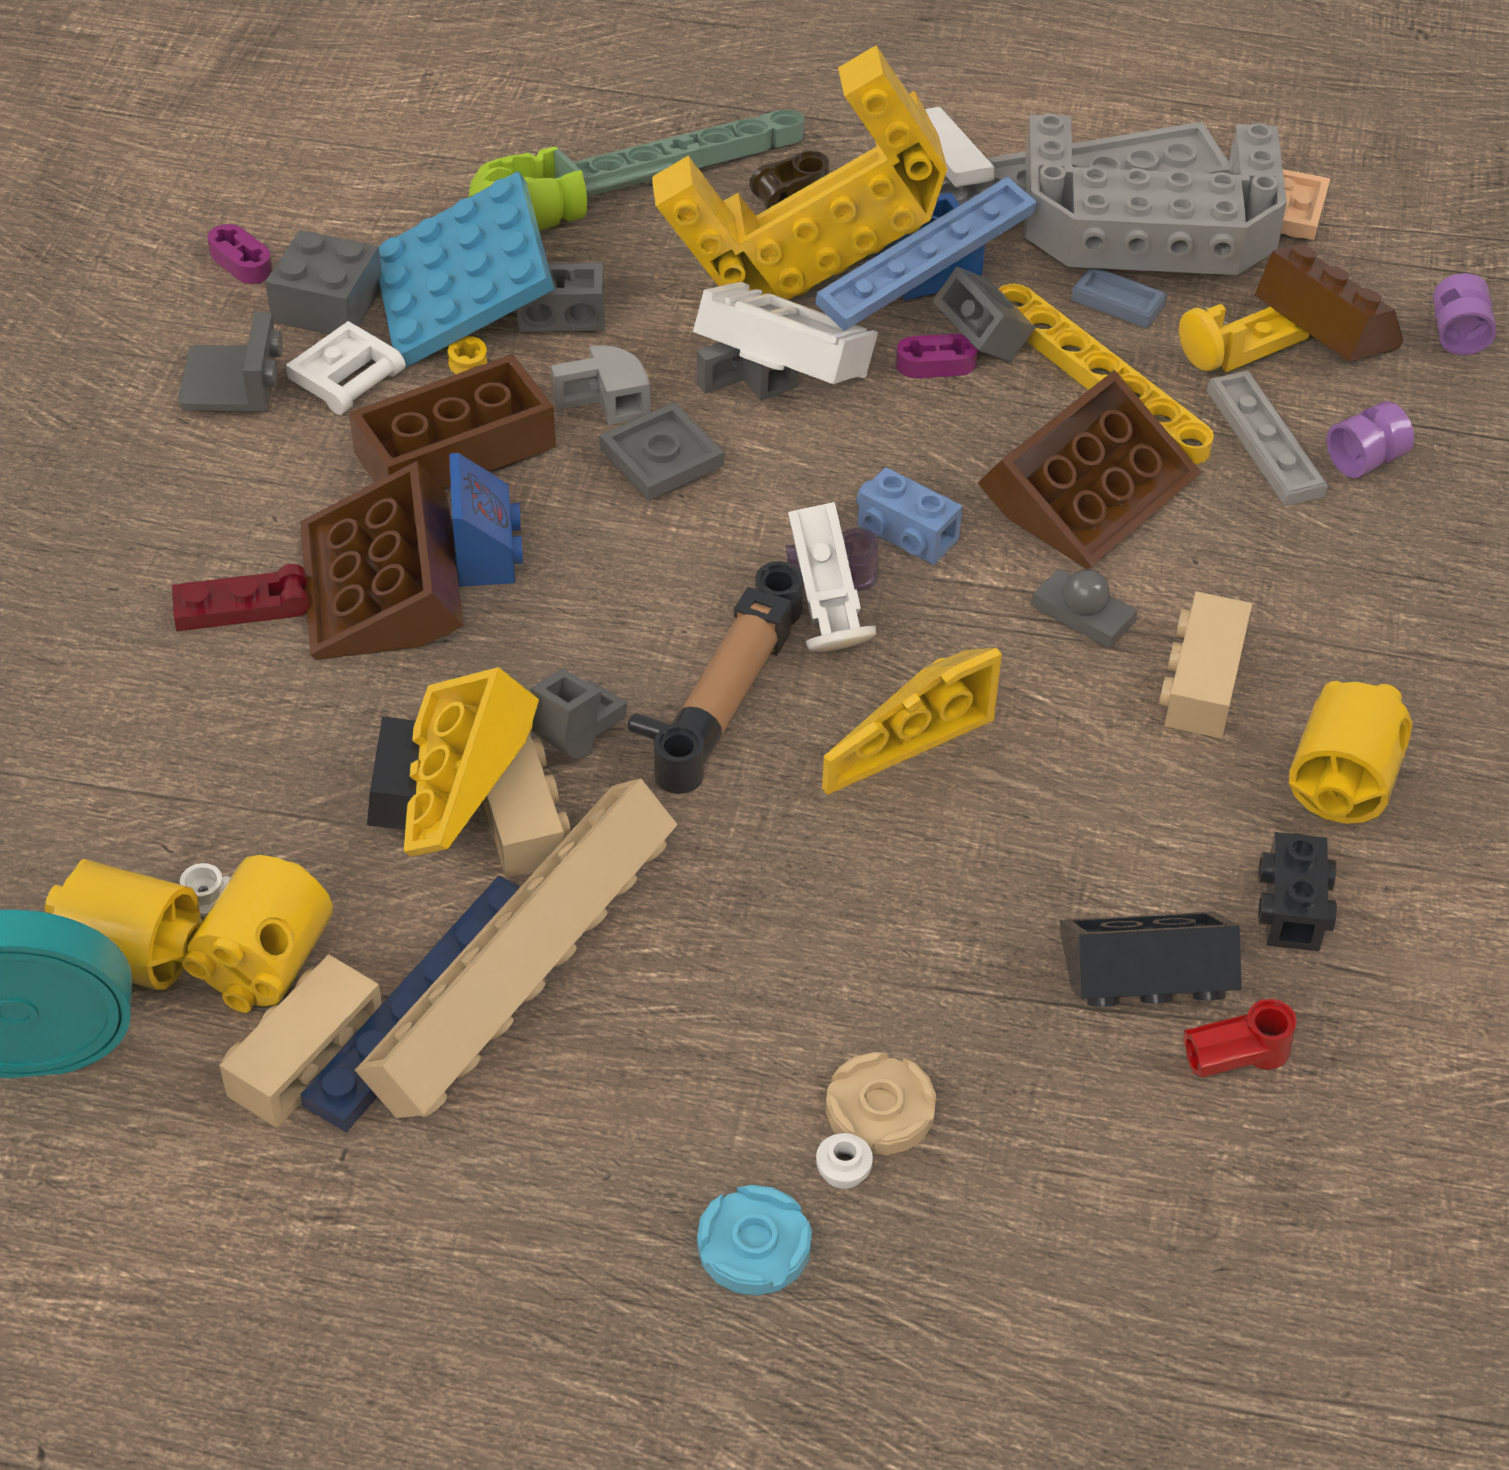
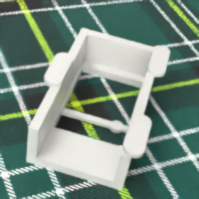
M742 282L703 291L693 330L694 333L740 349L739 355L772 369L784 370V366L831 384L854 377L866 378L878 335L877 331H867L866 328L858 325H853L843 331L825 313L770 293L761 295L762 291L758 289L748 291L750 285Z

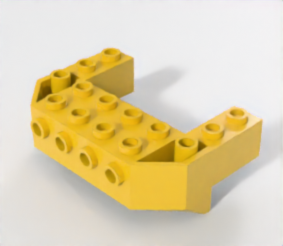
M877 45L838 67L844 96L874 138L877 147L758 215L753 213L739 193L723 201L689 155L652 177L657 209L718 287L742 282L750 285L748 291L758 289L762 291L761 295L770 293L790 300L795 296L805 294L813 286L832 275L841 274L848 266L866 256L880 252L886 245L898 238L916 232L923 224L931 220L948 169L940 138L916 92H907Z

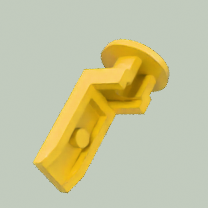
M1222 304L1208 308L1207 311L1195 307L1185 312L1179 322V339L1182 349L1188 360L1201 371H1212L1221 367L1225 372H1228L1306 340L1309 337L1308 332L1272 307L1224 326L1226 308Z

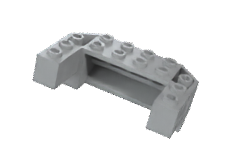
M1056 114L1030 115L1025 153L1026 193L1037 203L1034 214L1024 219L1023 237L1066 266L1238 275L1269 256L1273 250H1277L1287 204L1278 126H1267L1261 123L1251 125L1236 124L1229 161L1230 174L1224 172L1212 174L1191 173L1182 170L1169 172L1148 171L1140 168L1127 170L1106 169L1097 166L1087 168L1073 167L1071 116H1059Z

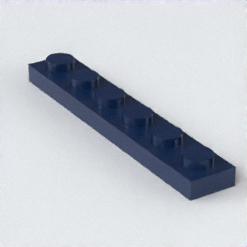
M500 875L495 878L300 1094L304 1108L344 1132H347L377 1098L376 1094L357 1074L355 1069L506 904L520 886Z

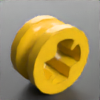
M465 336L448 346V366L450 370L458 374L486 364L487 347L485 343L474 336Z

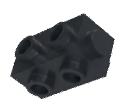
M1275 832L1270 852H1261L1258 882L1267 883V893L1261 892L1258 923L1267 924L1266 946L1319 951L1325 931H1334L1337 902L1336 900H1328V890L1332 891L1334 888L1336 860L1328 859L1327 838L1307 836L1300 833Z

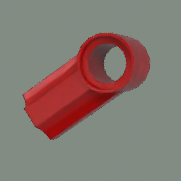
M1262 999L1252 1005L1248 1014L1184 1030L1183 1042L1187 1061L1193 1074H1197L1199 1078L1248 1065H1254L1265 1070L1283 1066L1290 1056L1297 1024L1296 1014L1283 1001ZM1264 1033L1274 1034L1275 1036L1266 1035Z

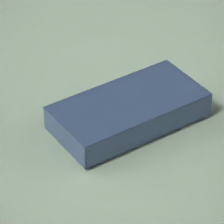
M1088 268L1073 287L1071 300L1148 329L1164 308L1167 293L1099 268Z

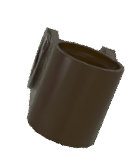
M809 150L772 164H765L752 174L749 182L750 190L756 197L762 198L765 201L764 205L767 210L774 206L776 201L779 203L828 175L829 159L821 152Z

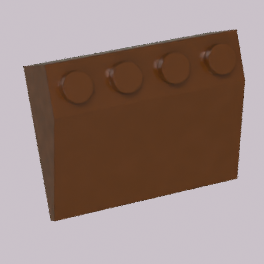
M1113 370L1004 457L978 482V485L1006 518L1085 569H1089L1202 472L1120 375Z
M418 461L300 521L303 565L307 580L305 591L309 598V609H307L310 655L315 660L421 647L464 626L447 493Z

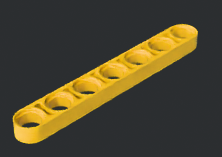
M1007 284L999 288L1010 302L1014 301L1023 304V306L1016 308L1032 324L1043 323L1052 326L1050 329L1035 328L1026 342L1088 390L1107 376L1093 373L1092 369L1101 368L1110 372L1115 370L1131 390L1141 396L1139 399L1153 415L1167 416L1172 420L1160 422V424L1194 464L1203 463L1210 457L1214 435L1209 426L1028 287L1020 284ZM1075 346L1080 348L1081 351L1071 352L1066 351L1061 347ZM1194 439L1200 441L1203 445L1189 446L1184 444L1182 440Z

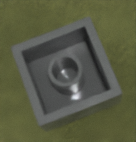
M299 230L265 281L273 323L324 334H331L348 321L359 327L381 291L379 279L382 270L379 246Z

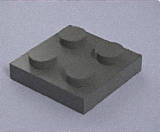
M675 402L599 435L600 450L648 500L654 499L724 466V451Z

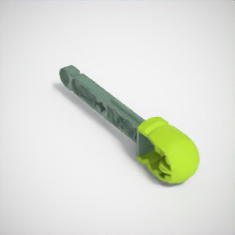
M778 110L759 115V118H746L575 162L571 161L555 146L539 150L537 156L530 153L506 156L487 162L479 168L470 183L468 198L488 188L495 181L519 171L527 182L539 231L558 225L561 218L569 222L584 218L587 213L588 196L650 181L654 175L688 155L695 165L701 168L763 152L772 146L779 148L800 142L804 138V116L802 113L794 110Z

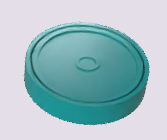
M0 910V1078L64 1074L86 1067L109 1054L123 1040L130 1024L132 972L123 952L114 942L99 931L73 919L39 911Z

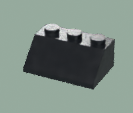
M1214 911L1060 920V933L1071 990L1081 999H1087V1005L1115 1006L1120 1004L1119 997L1140 996V1002L1168 1003L1173 1001L1172 994L1193 993V999L1220 1000L1225 998V991L1242 990L1240 926Z

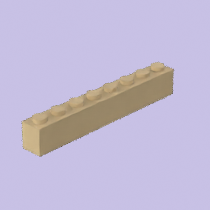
M641 778L611 786L355 1069L357 1074L395 1118L426 1117L435 1112L447 1099L445 1091L455 1079L463 1077L479 1063L481 1056L478 1053L489 1040L498 1038L509 1029L514 1021L511 1015L522 1003L533 999L542 991L546 984L543 979L551 969L561 965L575 953L577 946L574 943L579 937L603 921L608 913L605 908L613 898L622 895L635 884L638 878L635 873L641 866L653 860L664 851L667 846L664 840L678 824Z

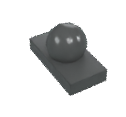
M1058 568L1032 594L1031 606L1109 649L1136 622L1138 610L1110 596L1107 579L1098 571L1082 569L1070 574Z

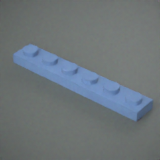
M1007 176L818 291L815 304L845 331L1033 215L1037 202Z

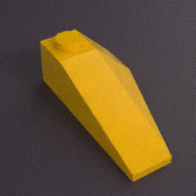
M997 648L964 650L948 658H940L923 668L824 755L822 789L827 795L994 721L1002 653Z
M501 668L485 670L428 685L413 727L412 741L419 745V758L410 765V777L417 782L416 794L407 804L404 852L410 857L447 850L526 743L533 726L532 721L539 699Z

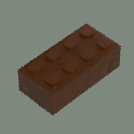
M513 354L349 412L354 453L374 482L418 461L439 486L444 489L451 486L450 454L460 453L490 472L556 447L554 406Z

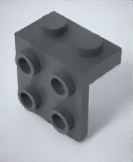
M254 312L248 346L195 345L189 349L178 396L181 409L267 412L271 388L276 387L277 357H281L283 351L282 332L274 330L272 312Z

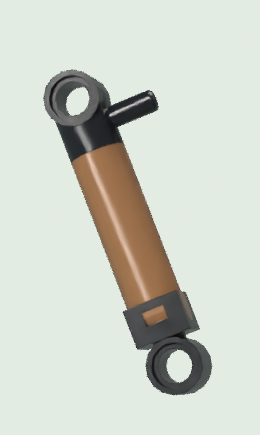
M783 561L769 562L757 571L755 589L747 587L734 608V623L671 725L638 713L631 715L628 721L629 731L654 740V776L656 783L663 790L674 794H684L699 787L704 778L705 763L770 654L778 656L790 635L791 625L795 624L800 618L802 612L803 577L801 571L791 563Z

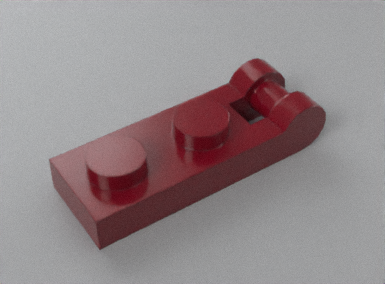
M286 564L278 572L173 584V615L176 631L302 616L309 609L308 594L304 590L307 583L305 569L298 564Z

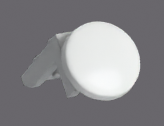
M835 502L788 512L812 624L819 623L821 636L805 641L808 649L815 652L833 651L856 646L871 640L876 636V626L860 627L857 614H859L861 607L857 590H854Z

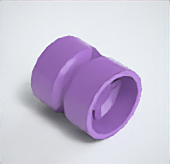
M1463 273L1450 276L1438 284L1433 293V305L1437 319L1439 341L1443 348L1458 355L1475 354L1487 348L1496 336V323L1489 287L1485 280L1477 275Z
M1389 401L1380 402L1363 410L1359 415L1351 416L1334 424L1328 430L1326 438L1327 449L1331 460L1338 470L1345 476L1358 478L1379 468L1383 462L1390 463L1408 454L1414 444V430L1410 419L1397 404Z

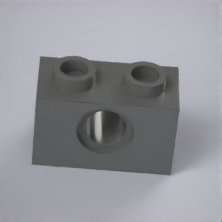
M960 267L954 269L932 300L979 351L1009 362L1012 361L1036 328L988 278Z

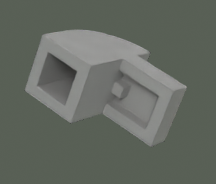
M606 345L589 346V359L551 365L552 399L556 410L599 402L608 425L632 421L651 412L650 382L644 367L636 356L624 349Z

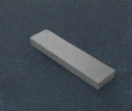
M1243 371L1209 379L1207 386L1208 394L1283 505L1288 506L1325 497L1328 484L1250 372Z

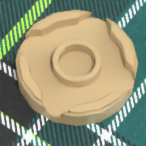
M872 1052L855 1056L838 1067L832 1076L831 1084L827 1090L825 1112L831 1129L835 1134L847 1133L858 1136L869 1145L872 1154L887 1156L907 1151L925 1138L934 1122L936 1093L930 1077L915 1062L904 1057L902 1061L889 1058V1053Z

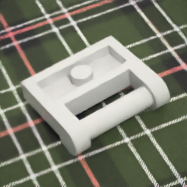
M348 321L286 364L288 379L326 401L328 407L335 414L342 415L353 406V401L388 375L391 377L396 376L405 369L406 364L403 356L395 348ZM370 360L376 362L344 386L338 384Z

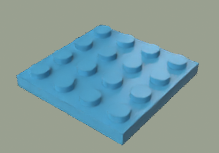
M519 171L495 181L488 188L469 198L458 201L454 206L438 215L424 219L417 226L397 237L387 239L379 246L382 270L379 282L392 347L403 356L406 364L405 368L554 290L527 182Z

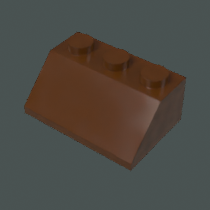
M1295 244L1291 247L1272 251L1254 296L1349 362L1401 347L1403 337L1396 312L1381 301L1382 298L1377 292L1360 287L1349 279L1346 271L1335 266H1329L1316 257L1317 253L1308 246Z

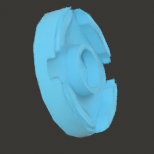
M747 1185L738 1187L736 1193H731L724 1198L722 1194L711 1201L700 1217L697 1249L702 1267L716 1283L735 1293L759 1296L780 1291L798 1279L809 1262L812 1230L809 1221L807 1223L806 1217L801 1212V1206L793 1197L773 1187Z

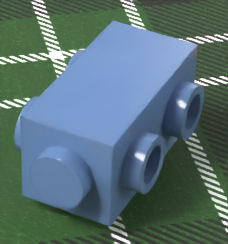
M887 467L872 481L867 480L861 486L856 498V503L859 505L858 526L869 533L879 536L904 549L909 554L915 555L933 565L959 540L962 505Z

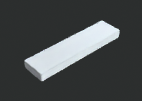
M941 107L925 109L939 135L948 168L946 177L955 187H962L994 180V166Z

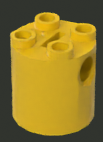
M1331 681L1323 687L1321 695L1315 701L1289 771L1291 790L1295 798L1307 810L1326 820L1349 824L1364 823L1376 818L1387 807L1411 738L1413 724L1407 708L1401 703L1402 695L1397 688L1388 684L1376 686L1361 682L1342 683L1339 681Z
M266 855L246 857L238 865L188 943L187 954L182 960V965L190 975L205 980L210 986L221 992L225 1004L238 1012L248 1013L253 1006L276 1005L286 995L331 920L333 914L332 901L327 891L302 866L278 857Z
M82 859L63 886L54 885L49 891L45 902V913L73 919L108 937L127 958L132 972V983L156 990L167 989L184 970L182 960L187 954L188 943L202 923L198 896L192 887L88 859Z

